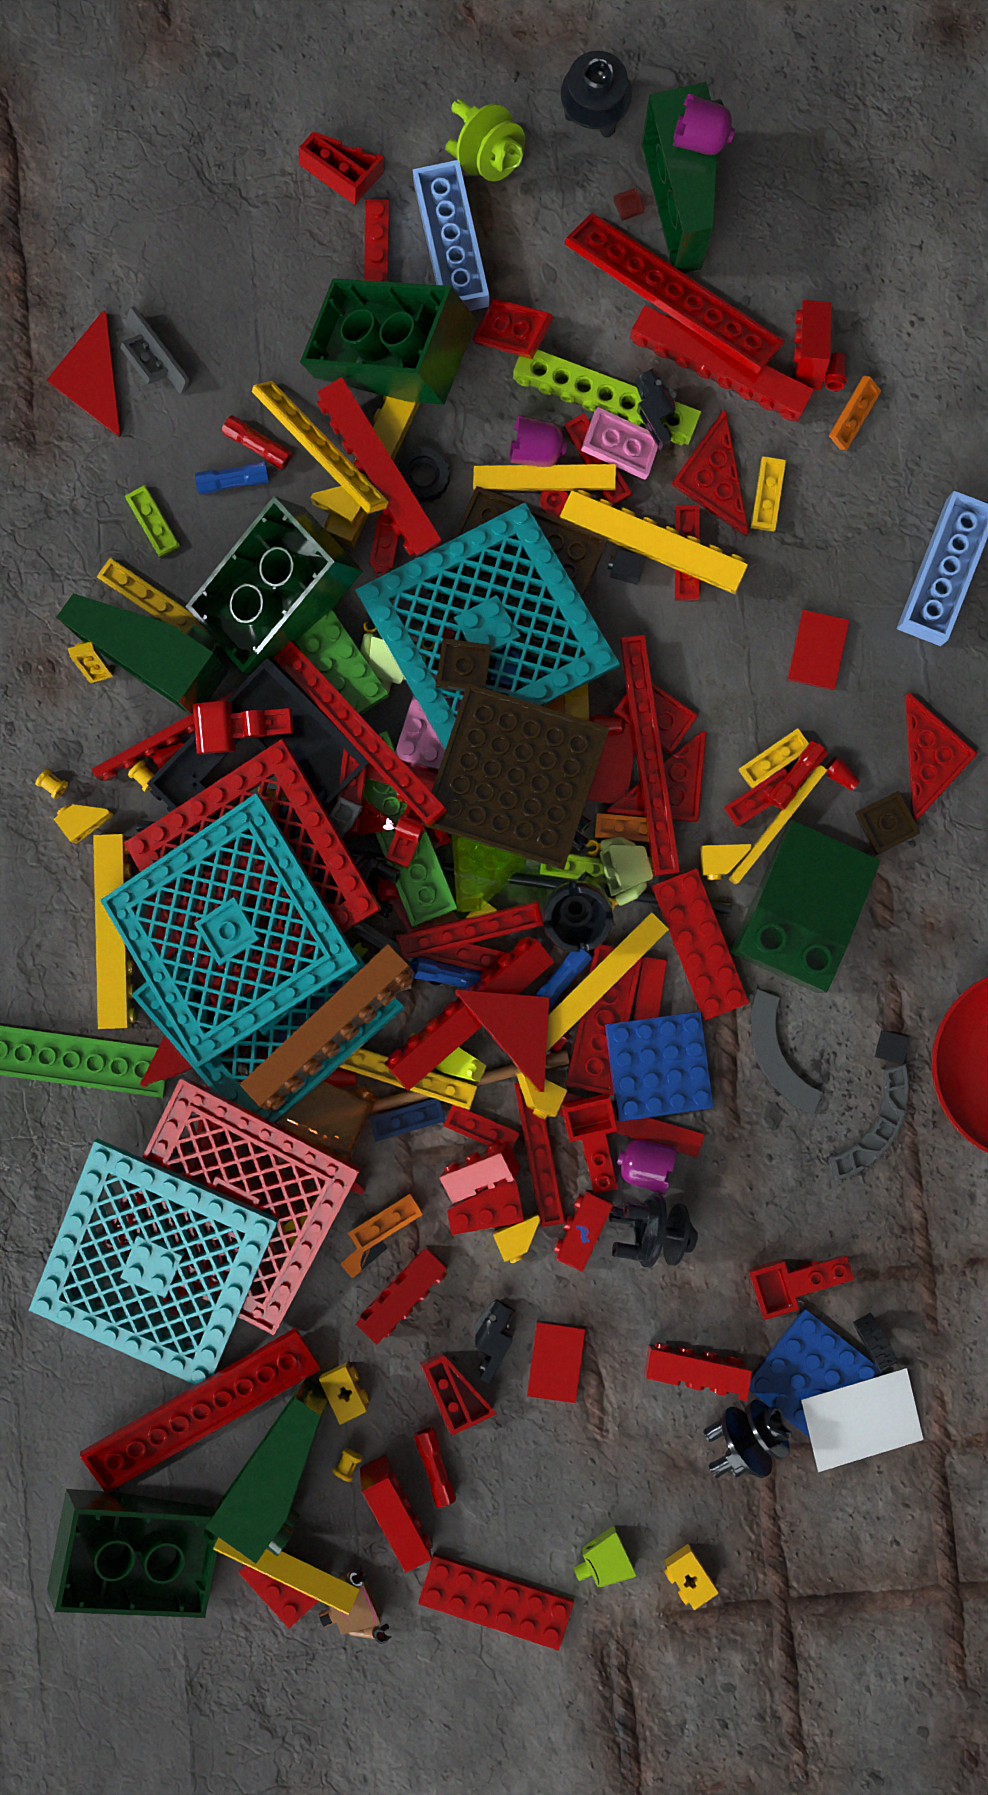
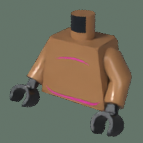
M359 1565L354 1571L343 1573L338 1577V1579L360 1589L350 1614L347 1615L329 1606V1609L319 1613V1618L324 1628L337 1623L341 1634L348 1633L350 1636L375 1639L379 1644H385L392 1638L391 1635L387 1636L384 1633L389 1629V1625L383 1624L381 1627L378 1626L381 1624L382 1614L368 1584V1575L365 1576L364 1572L359 1574L362 1570V1566Z

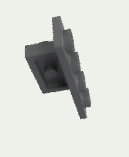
M135 306L130 307L126 322L136 336L123 341L120 348L147 384L168 377L180 394L184 393L189 382L186 371L178 365L173 354L166 349L160 341L158 334L148 325L144 315L139 313Z

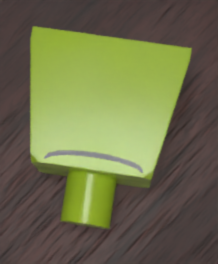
M615 1526L610 1527L582 1548L585 1562L573 1567L579 1582L593 1576L597 1587L636 1577L635 1568Z

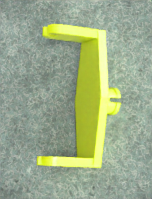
M458 1047L435 1068L444 1074L480 1082L487 1065Z

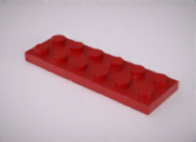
M697 868L652 885L651 888L666 926L669 929V934L703 1020H708L749 1004Z
M600 944L595 948L589 974L616 947ZM642 957L579 1019L566 1086L603 1094L609 1093V1095L613 1096L605 1024L629 1021Z
M433 1553L418 1604L559 1651L574 1600Z

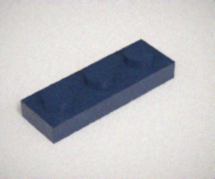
M431 1099L369 1118L375 1142L446 1121L440 1100Z

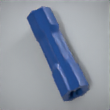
M265 461L224 470H209L195 473L196 486L200 495L218 492L227 488L270 483Z
M580 949V952H570L561 966L534 996L549 997L550 1009L571 981L591 961L592 957L583 949Z
M414 957L410 967L415 973L412 978L449 984L462 989L474 985L483 973L469 968L438 963L421 957Z

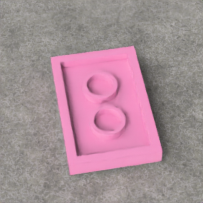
M597 407L581 451L609 464H616V467L645 480L649 476L658 446L647 429Z

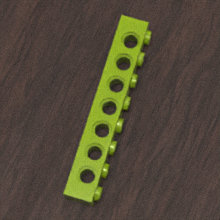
M540 350L536 351L533 359L522 356L518 357L513 370V379L518 384L526 387L531 385L546 395H551L552 393L560 396L567 403L575 402L581 404L588 411L594 412L599 407L647 429L637 413L638 404L643 401L640 398L637 387ZM536 369H542L546 373L544 375L538 376L534 373V371ZM564 377L567 379V382L559 384L556 379ZM585 385L590 390L588 392H581L578 390V387ZM608 394L612 399L604 401L600 398V395ZM674 401L676 410L674 417L671 419L676 420L678 424L670 426L667 422H664L663 425L666 424L669 427L673 443L689 445L701 411ZM630 402L634 407L632 409H625L622 404Z

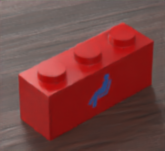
M587 1190L584 1191L583 1195L579 1193L573 1205L577 1209L573 1217L568 1216L563 1227L566 1233L563 1239L558 1238L554 1246L555 1259L583 1272L613 1203Z

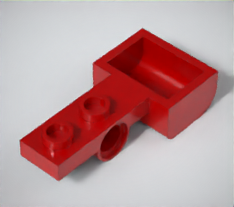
M215 701L193 704L197 754L200 755L236 751L235 739L294 734L292 709L290 708L265 711L251 710L233 714L232 702Z
M410 765L408 768L432 792L437 775ZM397 793V800L399 802L407 804L404 801V799ZM408 804L404 814L401 815L397 823L395 836L385 857L386 861L407 869L411 865L426 829V826L421 824L422 819Z
M609 1093L561 1104L569 1141L582 1140L593 1193L598 1194L618 1189L606 1134L617 1131Z
M846 1255L822 1262H811L789 1272L782 1259L748 1270L763 1320L799 1310L796 1297L854 1280Z

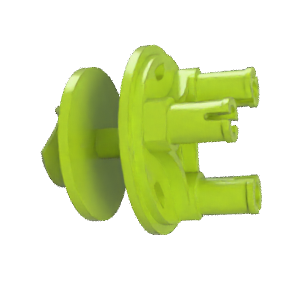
M458 98L457 102L454 101L452 112L464 119L465 124L460 132L458 141L450 139L446 143L445 150L455 157L460 163V167L470 175H481L488 181H499L507 177L516 167H519L525 148L523 129L513 122L510 112L500 104H488L479 109L476 106L471 107L461 98Z

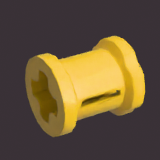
M142 760L129 771L128 776L141 784L144 792H148L151 787L147 782L154 774L145 766L146 763Z
M47 768L39 775L35 785L43 787L51 793L53 799H58L67 789L68 782L66 780L61 781Z
M345 1448L342 1451L343 1456L338 1466L334 1467L332 1472L338 1478L351 1482L353 1479L352 1474L363 1457L355 1451Z

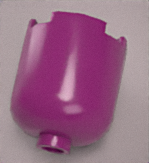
M688 93L683 104L686 106L684 117L679 116L675 129L673 146L706 155L718 154L726 143H731L735 133V128L731 127V112L723 105Z
M517 416L513 429L517 431L516 441L511 440L510 462L538 467L555 465L559 456L565 455L567 441H563L561 428L553 422L528 416Z
M643 1139L632 1140L627 1145L625 1151L620 1150L617 1164L621 1165L622 1178L631 1185L665 1195L669 1186V1173L673 1171L677 1147Z

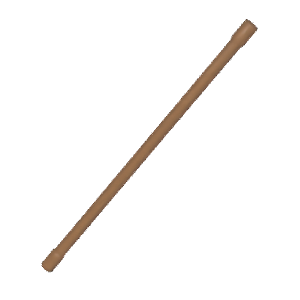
M566 1050L546 1055L545 1069L570 1064ZM513 1064L483 1073L480 1082L464 1078H458L457 1080L480 1086L517 1076L518 1068ZM408 1091L279 1124V1126L292 1133H297L432 1097ZM247 1143L239 1145L240 1148L248 1147Z

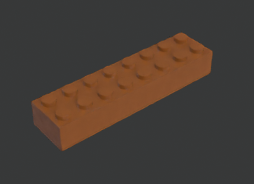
M387 944L239 1085L259 1107L270 1112L273 1109L275 1111L278 1110L286 1102L284 1098L291 1092L295 1093L304 1085L303 1080L309 1075H315L323 1067L321 1063L328 1057H334L341 1050L339 1046L346 1040H352L359 1033L358 1028L362 1024L370 1023L377 1016L376 1011L382 1005H389L395 999L394 994L400 988H407L412 983V977L415 973Z

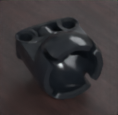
M586 871L577 881L560 885L550 893L542 910L543 927L547 937L557 947L568 952H580V949L589 951L597 948L607 939L613 927L614 915L611 903L604 890L606 885ZM573 901L581 903L580 909L576 911L570 910L568 906Z

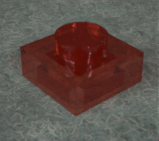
M636 188L614 196L613 201L621 221L644 213V207Z

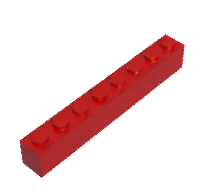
M644 305L631 330L630 339L637 346L647 347L653 350L659 357H667L674 360L679 367L690 368L696 371V374L701 378H710L716 381L720 387L732 389L738 392L740 397L746 400L752 399L758 402L762 408L780 413L788 421L794 420L798 422L814 391L813 388L767 365L759 374L755 373L684 324Z
M341 377L317 391L319 397L317 405L323 415L327 413L331 418L329 424L336 435L340 433L344 441L341 444L348 455L353 454L356 459L353 462L354 466L361 474H365L368 481L388 501L387 507L382 509V512L385 516L389 514L393 522L390 524L396 535L399 536L401 534L406 541L403 543V546L409 556L414 554L415 558H418L441 546V538L343 378Z
M528 936L520 940L513 951L503 955L498 960L497 965L482 973L480 979L474 985L468 986L464 990L518 995L551 966L554 961L538 940ZM460 998L448 1003L441 1014L430 1019L425 1024V1028L418 1034L409 1037L406 1044L400 1050L392 1052L384 1063L395 1079L406 1090L409 1091L483 1026Z

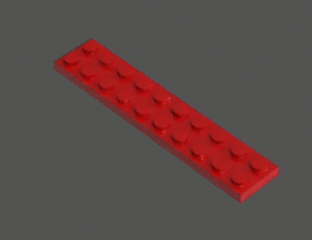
M591 213L566 237L564 245L755 373L759 374L782 348L784 340L594 213Z
M294 1328L80 1451V1458L102 1489L110 1492L321 1370L320 1364L297 1328Z

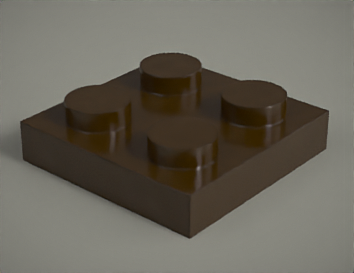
M443 638L436 688L465 692L467 683L486 688L491 645Z
M899 791L854 813L876 855L920 834Z

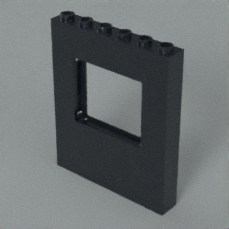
M266 658L226 700L232 702L233 714L251 710L292 709L294 734L251 737L249 739L262 752L279 740H285L325 811L337 801V796L360 775V772L365 767L368 769L371 766V763L316 703L269 658ZM194 733L147 782L151 787L150 793L159 801L163 800L168 805L167 810L169 812L173 811L206 789L200 782L229 752L197 754ZM235 739V745H236L241 739ZM345 749L360 765L339 785L343 751ZM281 804L277 817L286 819L289 806ZM220 812L210 818L218 820ZM295 812L293 821L302 823ZM276 821L283 832L285 823ZM201 824L190 831L199 833ZM292 825L289 838L299 837L301 827ZM224 851L223 857L226 858L228 852Z

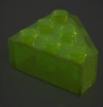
M452 835L457 912L482 910L492 896L498 893L518 870L520 871L526 864V858Z

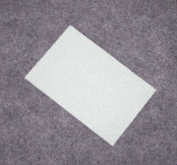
M907 1368L801 1400L818 1472L923 1440Z

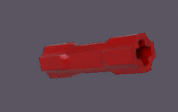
M234 415L229 416L223 424L221 431L225 436L237 443H241L265 458L267 462L283 471L291 461L292 451L268 439Z
M810 741L799 755L797 763L767 796L770 803L781 810L787 807L796 795V790L828 754L824 747L819 743Z
M434 1427L414 1433V1439L425 1466L436 1508L454 1503L456 1496L440 1453Z

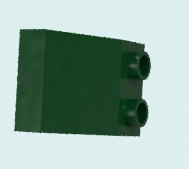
M707 82L650 94L641 140L670 262L673 267L682 273L701 270L713 230L717 154L706 155L673 146V137L679 116L684 117L686 106L683 104L688 93L711 101ZM721 99L712 100V102L724 106Z
M333 278L300 363L317 379L334 382L342 377L348 387L403 401L445 405L476 323V318L452 286Z
M273 496L189 601L186 608L207 632L217 640V643L242 672L252 674L266 658L275 661L273 657L290 641L295 643L329 612L361 575L363 570L305 507Z
M74 593L56 616L81 641L92 642L100 654L190 715L193 713V704L208 702L228 673L219 661L225 651L216 645V639L194 624L191 625L185 634L172 624Z
M791 820L784 829L729 951L730 954L812 992L827 993L849 945L881 860Z
M308 1377L302 1381L225 1492L205 1527L255 1564L266 1549L275 1556L279 1555L295 1530L293 1526L300 1516L291 1507L298 1492L328 1401L323 1388Z
M66 1489L47 1586L54 1611L205 1618L218 1552L213 1550L218 1537L205 1527L216 1508L119 1492Z

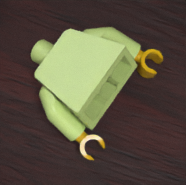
M366 621L364 623L366 634L363 635L360 653L387 693H389L392 682L401 684L405 679L376 627L373 630H368L369 624ZM423 639L421 649L432 652L435 642H433L431 647H425L424 643L426 640ZM421 656L423 661L426 662L428 657Z
M623 837L602 840L601 843L590 840L586 845L587 847L596 846L595 851L587 852L588 856L595 857L600 853L611 896L615 895L616 897L614 899L609 898L613 910L618 904L622 906L637 899L647 888V882L653 879L652 858L647 856L644 846H636L634 842Z

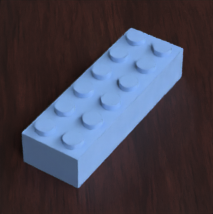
M458 160L413 169L414 186L436 285L452 286L470 311L489 307V292L460 163Z
M953 491L946 499L896 629L939 646L948 641L988 538L987 503Z

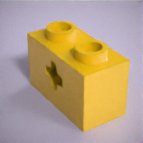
M348 1362L321 1374L319 1378L340 1425L367 1412L368 1403H370L365 1389L361 1390L357 1383L359 1376L355 1367L350 1368ZM343 1387L346 1390H351L349 1397L346 1393L341 1394Z
M689 1544L664 1560L667 1568L664 1572L672 1584L676 1582L681 1589L678 1591V1594L685 1605L690 1603L695 1610L719 1594L715 1583ZM689 1574L691 1578L693 1577V1580L689 1581L685 1576Z

